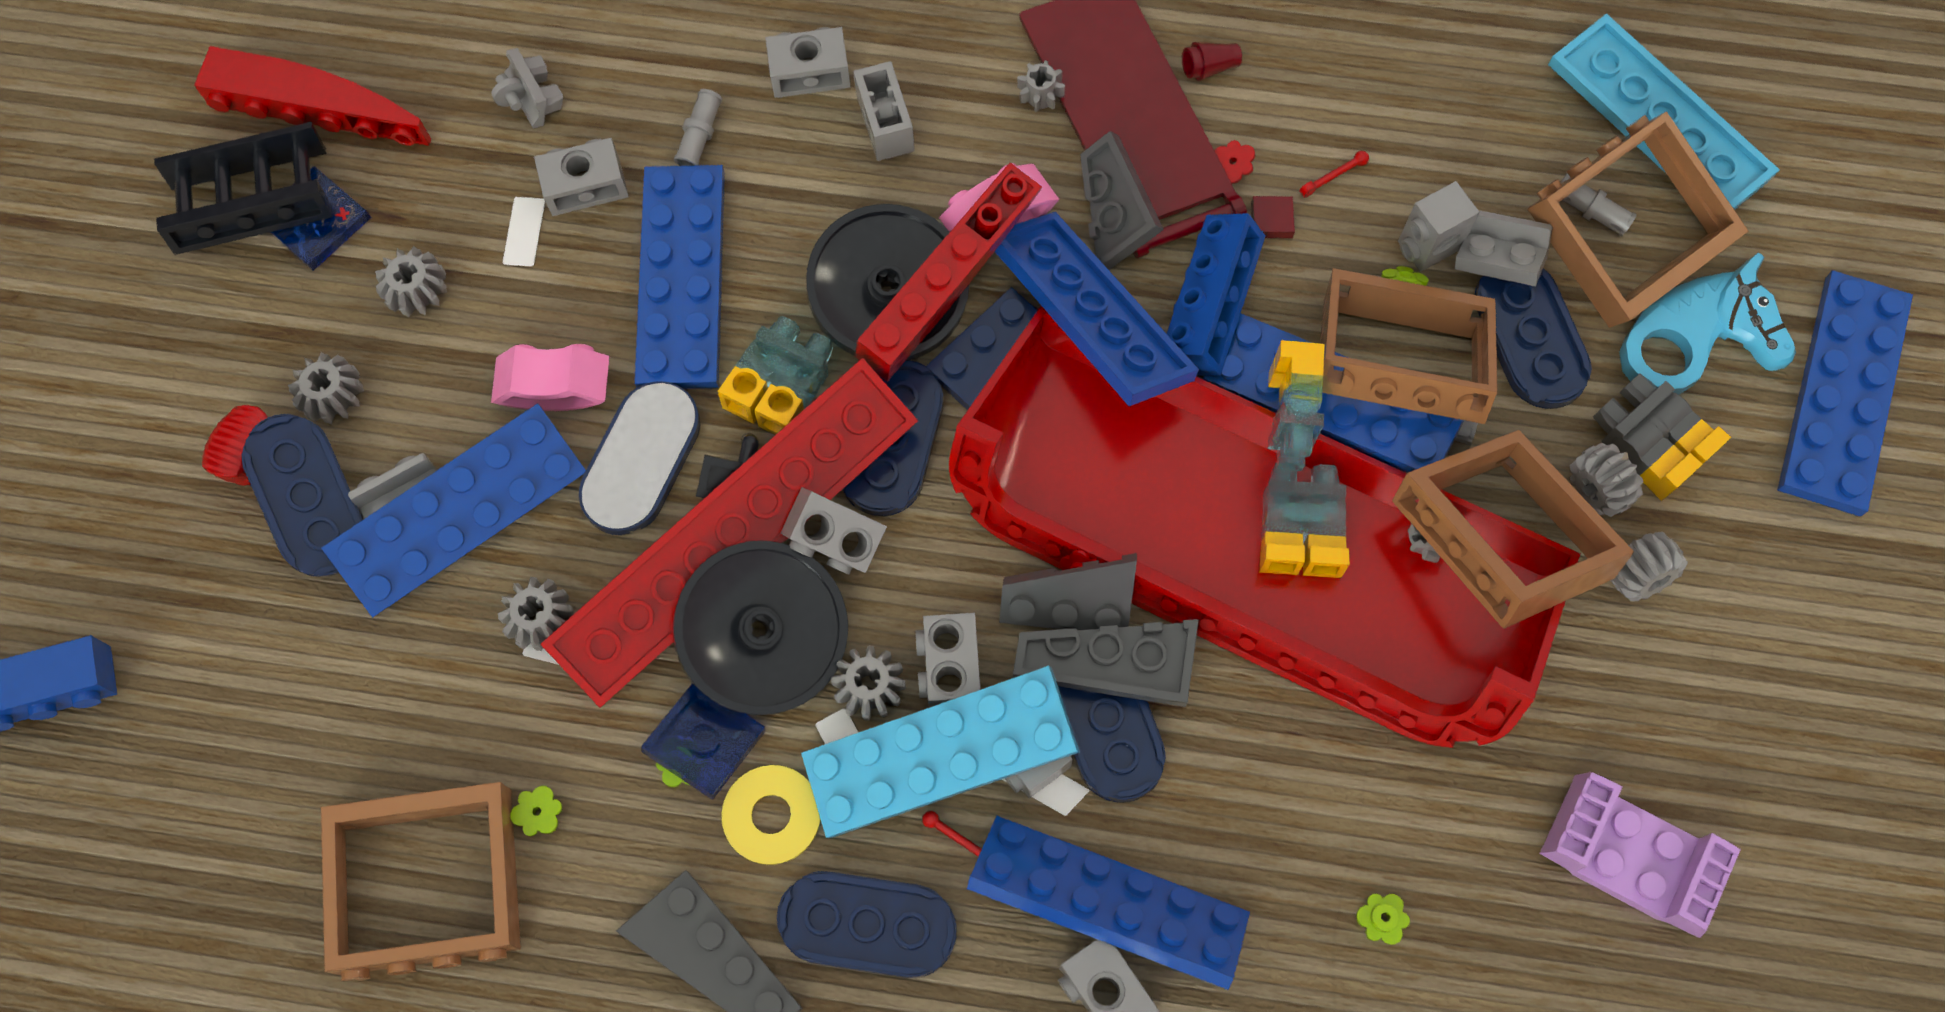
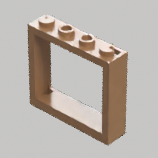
M1667 111L1651 120H1648L1646 115L1630 124L1626 127L1629 133L1628 136L1621 140L1617 135L1596 149L1600 155L1592 162L1587 157L1566 171L1570 176L1569 179L1562 184L1556 179L1537 192L1540 200L1527 208L1536 222L1552 225L1550 243L1609 328L1631 321L1749 232ZM1644 141L1708 234L1623 297L1559 202Z
M1333 268L1323 303L1320 344H1325L1324 369L1320 388H1317L1316 391L1485 424L1497 394L1495 299ZM1340 284L1350 286L1348 293L1339 291ZM1473 310L1484 312L1483 314L1481 313L1480 318L1471 316ZM1338 313L1472 338V382L1336 356ZM1334 366L1343 367V371L1334 370Z
M1520 430L1408 472L1392 500L1503 629L1615 579L1634 553L1631 547ZM1509 457H1511L1517 464L1515 465ZM1503 466L1588 559L1525 586L1440 490ZM1506 600L1510 602L1509 606L1505 604Z
M501 782L321 807L325 972L341 975L342 982L350 980L362 981L370 979V971L387 969V975H403L416 972L417 964L433 962L434 969L461 966V958L479 956V962H493L496 959L507 958V951L521 950L514 825L510 818V813L513 809L512 790ZM488 811L495 933L349 954L345 831Z

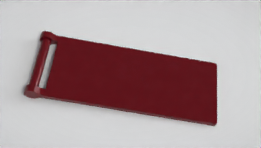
M1053 0L1020 12V21L1040 62L1044 63L1046 60L1054 71L1062 70V81L1060 83L1065 85V96L1058 98L1084 151L1109 131L1119 135L1159 220L1223 197L1225 205L1163 227L1164 230L1133 252L1136 258L1148 255L1149 250L1201 231L1206 215L1247 213L1244 201L1233 188L1136 0Z

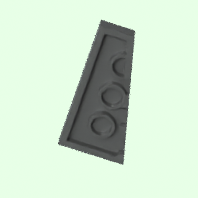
M1199 619L1183 620L1182 623L1162 624V622L1143 623V626L1118 627L1117 625L1100 626L1099 629L1090 630L1072 628L1020 632L1012 678L1050 666L1052 667L1057 685L1060 687L1186 707Z

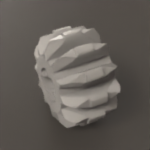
M413 246L409 253L405 255L402 250L397 248V257L391 260L383 257V264L386 269L375 271L376 279L379 282L375 286L377 288L376 291L381 299L385 300L384 303L390 310L394 312L400 310L403 315L410 317L414 310L417 309L420 314L426 316L427 305L440 306V300L436 295L447 293V286L443 281L446 279V272L442 265L438 264L435 256L430 254L429 251L422 254L420 249Z
M321 352L317 362L305 358V365L307 367L304 370H293V376L297 381L288 385L289 392L294 396L292 399L293 405L300 412H304V415L309 420L316 422L322 418L325 423L332 425L336 414L348 419V411L346 409L349 406L360 407V401L356 397V395L364 392L363 384L358 380L360 373L354 365L348 364L344 357L337 354L331 359L328 354Z
M1604 443L1596 446L1593 445L1584 450L1570 464V470L1573 474L1570 477V481L1576 486L1579 494L1599 515L1606 514L1612 517L1617 513L1621 514L1643 495L1640 485L1644 481L1635 470L1637 465L1630 462L1627 452L1620 453L1618 447L1613 443L1610 445Z
M1664 532L1648 533L1641 539L1632 541L1629 546L1634 553L1611 582L1630 601L1648 599L1653 594L1660 593L1664 588L1672 585L1675 579L1681 577L1688 562L1676 542Z
M530 577L526 589L519 583L513 584V590L517 593L514 597L501 596V602L508 609L497 614L498 619L506 624L502 632L508 639L515 638V644L521 649H525L531 643L536 651H542L543 647L540 644L565 622L564 619L574 614V609L571 605L566 604L569 599L567 592L564 589L557 590V585L553 580L547 579L540 585L536 577ZM541 608L543 611L537 612L536 609ZM536 615V619H535V620H531V619L529 618V617H533V616Z
M871 645L867 646L866 657L860 658L859 652L856 649L850 650L852 663L839 660L836 665L843 674L835 675L831 678L832 685L840 688L834 694L836 702L838 704L848 702L845 711L849 716L854 715L861 707L864 721L870 720L871 709L877 708L882 718L886 717L888 713L884 703L887 702L893 706H899L901 700L895 691H902L906 688L905 680L897 678L903 672L901 663L889 664L892 656L888 650H885L878 658H875V648ZM869 676L872 681H875L876 688L868 690L862 684L861 679L863 677Z

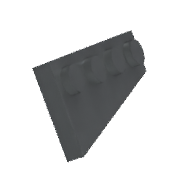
M687 870L616 930L624 938L727 1012H801L803 1010L800 1004Z

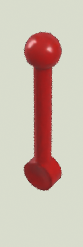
M1362 150L1358 151L1352 160L1318 180L1306 183L1300 188L1299 192L1304 198H1307L1316 189L1355 166L1366 165L1369 162L1368 153Z
M927 811L923 814L922 822L925 827H935L979 857L982 848L940 821L936 812Z

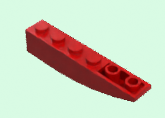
M209 46L194 84L205 99L206 104L220 112L239 111L258 119H265L266 117L283 119L292 125L312 122L313 125L320 126L330 132L344 130L355 132L369 139H376L377 137L393 139L407 146H412L414 143L430 146L432 140L420 118L389 99L355 82L329 72L281 58Z
M1009 163L859 337L855 357L858 360L864 358L872 369L888 382L988 261L1041 191L1042 186L1012 163Z

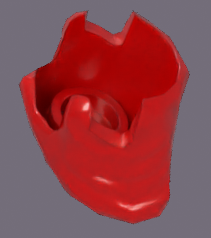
M241 405L234 407L218 422L210 434L203 451L202 467L208 473L224 481L244 486L251 485L243 468L242 451L246 439L255 425L268 418L266 413L258 406Z

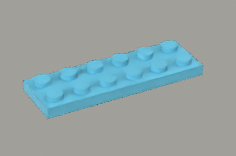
M1605 14L1553 55L1548 64L1625 136L1629 135L1626 127L1642 116L1646 115L1648 120H1651L1667 111L1734 210L1774 178L1780 170L1608 14ZM1644 141L1637 145L1646 156L1664 171Z
M1046 666L810 749L801 754L826 838H833L1080 753L1052 667Z

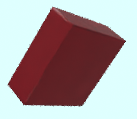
M1253 196L1251 203L1252 218L1266 235L1265 238H1293L1295 233L1293 196Z

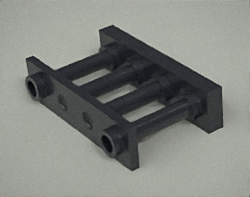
M312 122L155 158L154 165L171 190H175L176 213L156 218L157 231L174 255L332 218L333 213L330 201L318 180H311L309 158L326 154V148ZM293 162L295 185L272 190L270 167ZM254 171L255 194L233 199L231 176ZM215 181L216 204L193 209L192 186Z

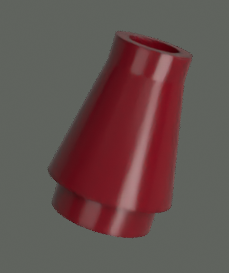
M1193 42L1190 47H1185L1182 52V67L1186 77L1189 79L1195 78L1197 81L1232 67H1238L1242 63V51L1238 43Z

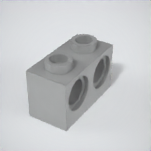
M801 487L780 534L791 539L789 545L791 549L810 558L813 557L815 551L829 557L827 565L850 575L852 568L866 573L887 526ZM818 514L821 518V527L816 534L807 536L804 531L805 522L810 516ZM856 532L858 535L857 547L853 551L845 553L842 548L843 539L847 534Z
M975 613L923 616L924 630H915L917 656H925L926 672H918L919 697L928 698L930 708L980 690ZM950 633L955 635L959 641L951 649H941L935 644L936 638L941 634ZM945 675H954L962 682L960 687L952 692L941 690L937 683Z

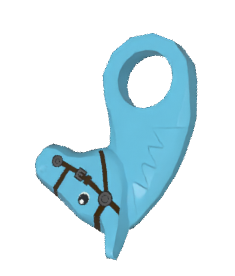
M1758 252L1735 272L1700 277L1681 284L1642 311L1625 337L1619 351L1622 372L1630 382L1640 373L1657 388L1667 381L1675 389L1674 393L1681 394L1701 378L1717 337L1723 340L1730 338L1742 343L1743 347L1752 354L1765 370L1775 371L1787 367L1794 360L1796 350L1794 342L1782 322L1774 295L1757 279V272L1765 257ZM1652 337H1659L1674 342L1685 356L1686 366L1683 373L1671 376L1654 372L1646 365L1642 357L1641 345L1643 341Z

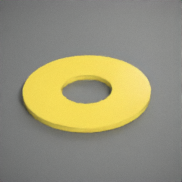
M779 765L761 766L743 774L729 789L722 807V826L730 845L744 858L764 865L785 863L803 853L813 842L821 820L810 782L799 772ZM765 796H779L790 807L791 816L789 823L778 833H763L753 823V808Z

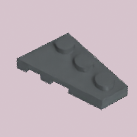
M1109 131L1080 154L1085 199L1090 201L1092 222L1088 224L1089 236L1091 239H1094L1096 257L1108 270L1164 230L1119 135L1112 131Z
M1137 553L1122 555V560L1099 564V560L1084 562L1082 567L1062 571L1051 568L1004 577L999 623L1052 629L1076 628L1077 630L1099 629L1100 626L1112 625L1129 627Z

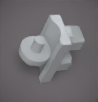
M518 48L507 50L506 56L510 64L504 71V74H499L496 77L497 84L491 92L492 98L498 106H510L513 111L522 108L532 128L544 126L545 114L562 109L563 94L557 84L539 87L538 83L547 81L548 74L546 64L541 55L523 58Z

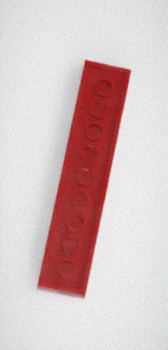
M861 358L540 645L592 701L601 708L674 642L673 617L679 595L690 576L703 562L717 552L743 542L774 541L784 543L788 538L780 533L801 487L831 500L917 423L918 420L864 358Z

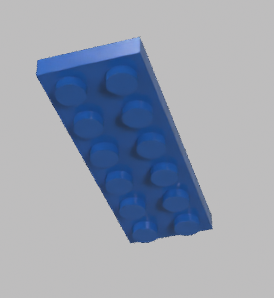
M723 165L644 167L635 363L636 388L646 383H673L683 389L719 388L725 182Z
M1056 211L1015 224L995 250V253L1128 406L1195 381L1199 369Z
M1833 270L1825 277L1777 491L1860 517L1868 512L1913 294Z
M1242 313L1240 314L1221 375H1204L1203 380L1407 473L1446 458L1464 420L1317 391L1310 405L1279 403V388L1268 387V376L1281 340L1312 342ZM1335 352V355H1336V356L1346 357V356H1344V355H1341V354ZM1334 366V370L1343 371V367Z
M537 403L321 547V549L373 618L578 479L586 470Z
M997 815L966 888L1229 990L1235 976L1250 912Z

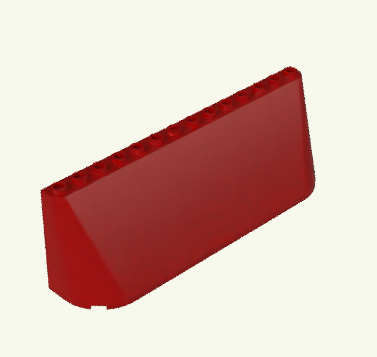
M1040 306L956 428L949 457L950 479L955 492H962L966 500L973 507L970 515L991 534L1063 570L1060 564L1061 558L1064 555L1070 556L1071 552L1076 549L1085 551L1090 556V559H1097L1101 563L1122 560V555L1137 553L1131 604L1170 623H1182L1183 620L1199 619L1197 636L1403 736L1422 743L1450 748L1454 747L1455 741H1476L1479 746L1486 745L1508 734L1535 699L1566 601L1503 629L1441 557L1437 563L1423 560L1421 553L1410 550L1412 543L1407 531L1410 528L1411 522L1392 502L1407 474L1197 376L1193 382L1128 406L1042 306ZM1442 489L1440 490L1525 586L1578 563L1581 553ZM1266 531L1303 534V544L1308 534L1346 537V548H1349V566L1342 578L1303 576V566L1298 575L1259 573L1261 541ZM1506 600L1505 604L1509 606L1510 602Z

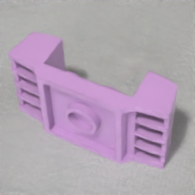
M1593 772L1575 775L1539 854L1564 867L1573 876L1641 912L1701 938L1708 929L1741 849L1713 833L1698 839L1621 799L1618 796L1622 786Z

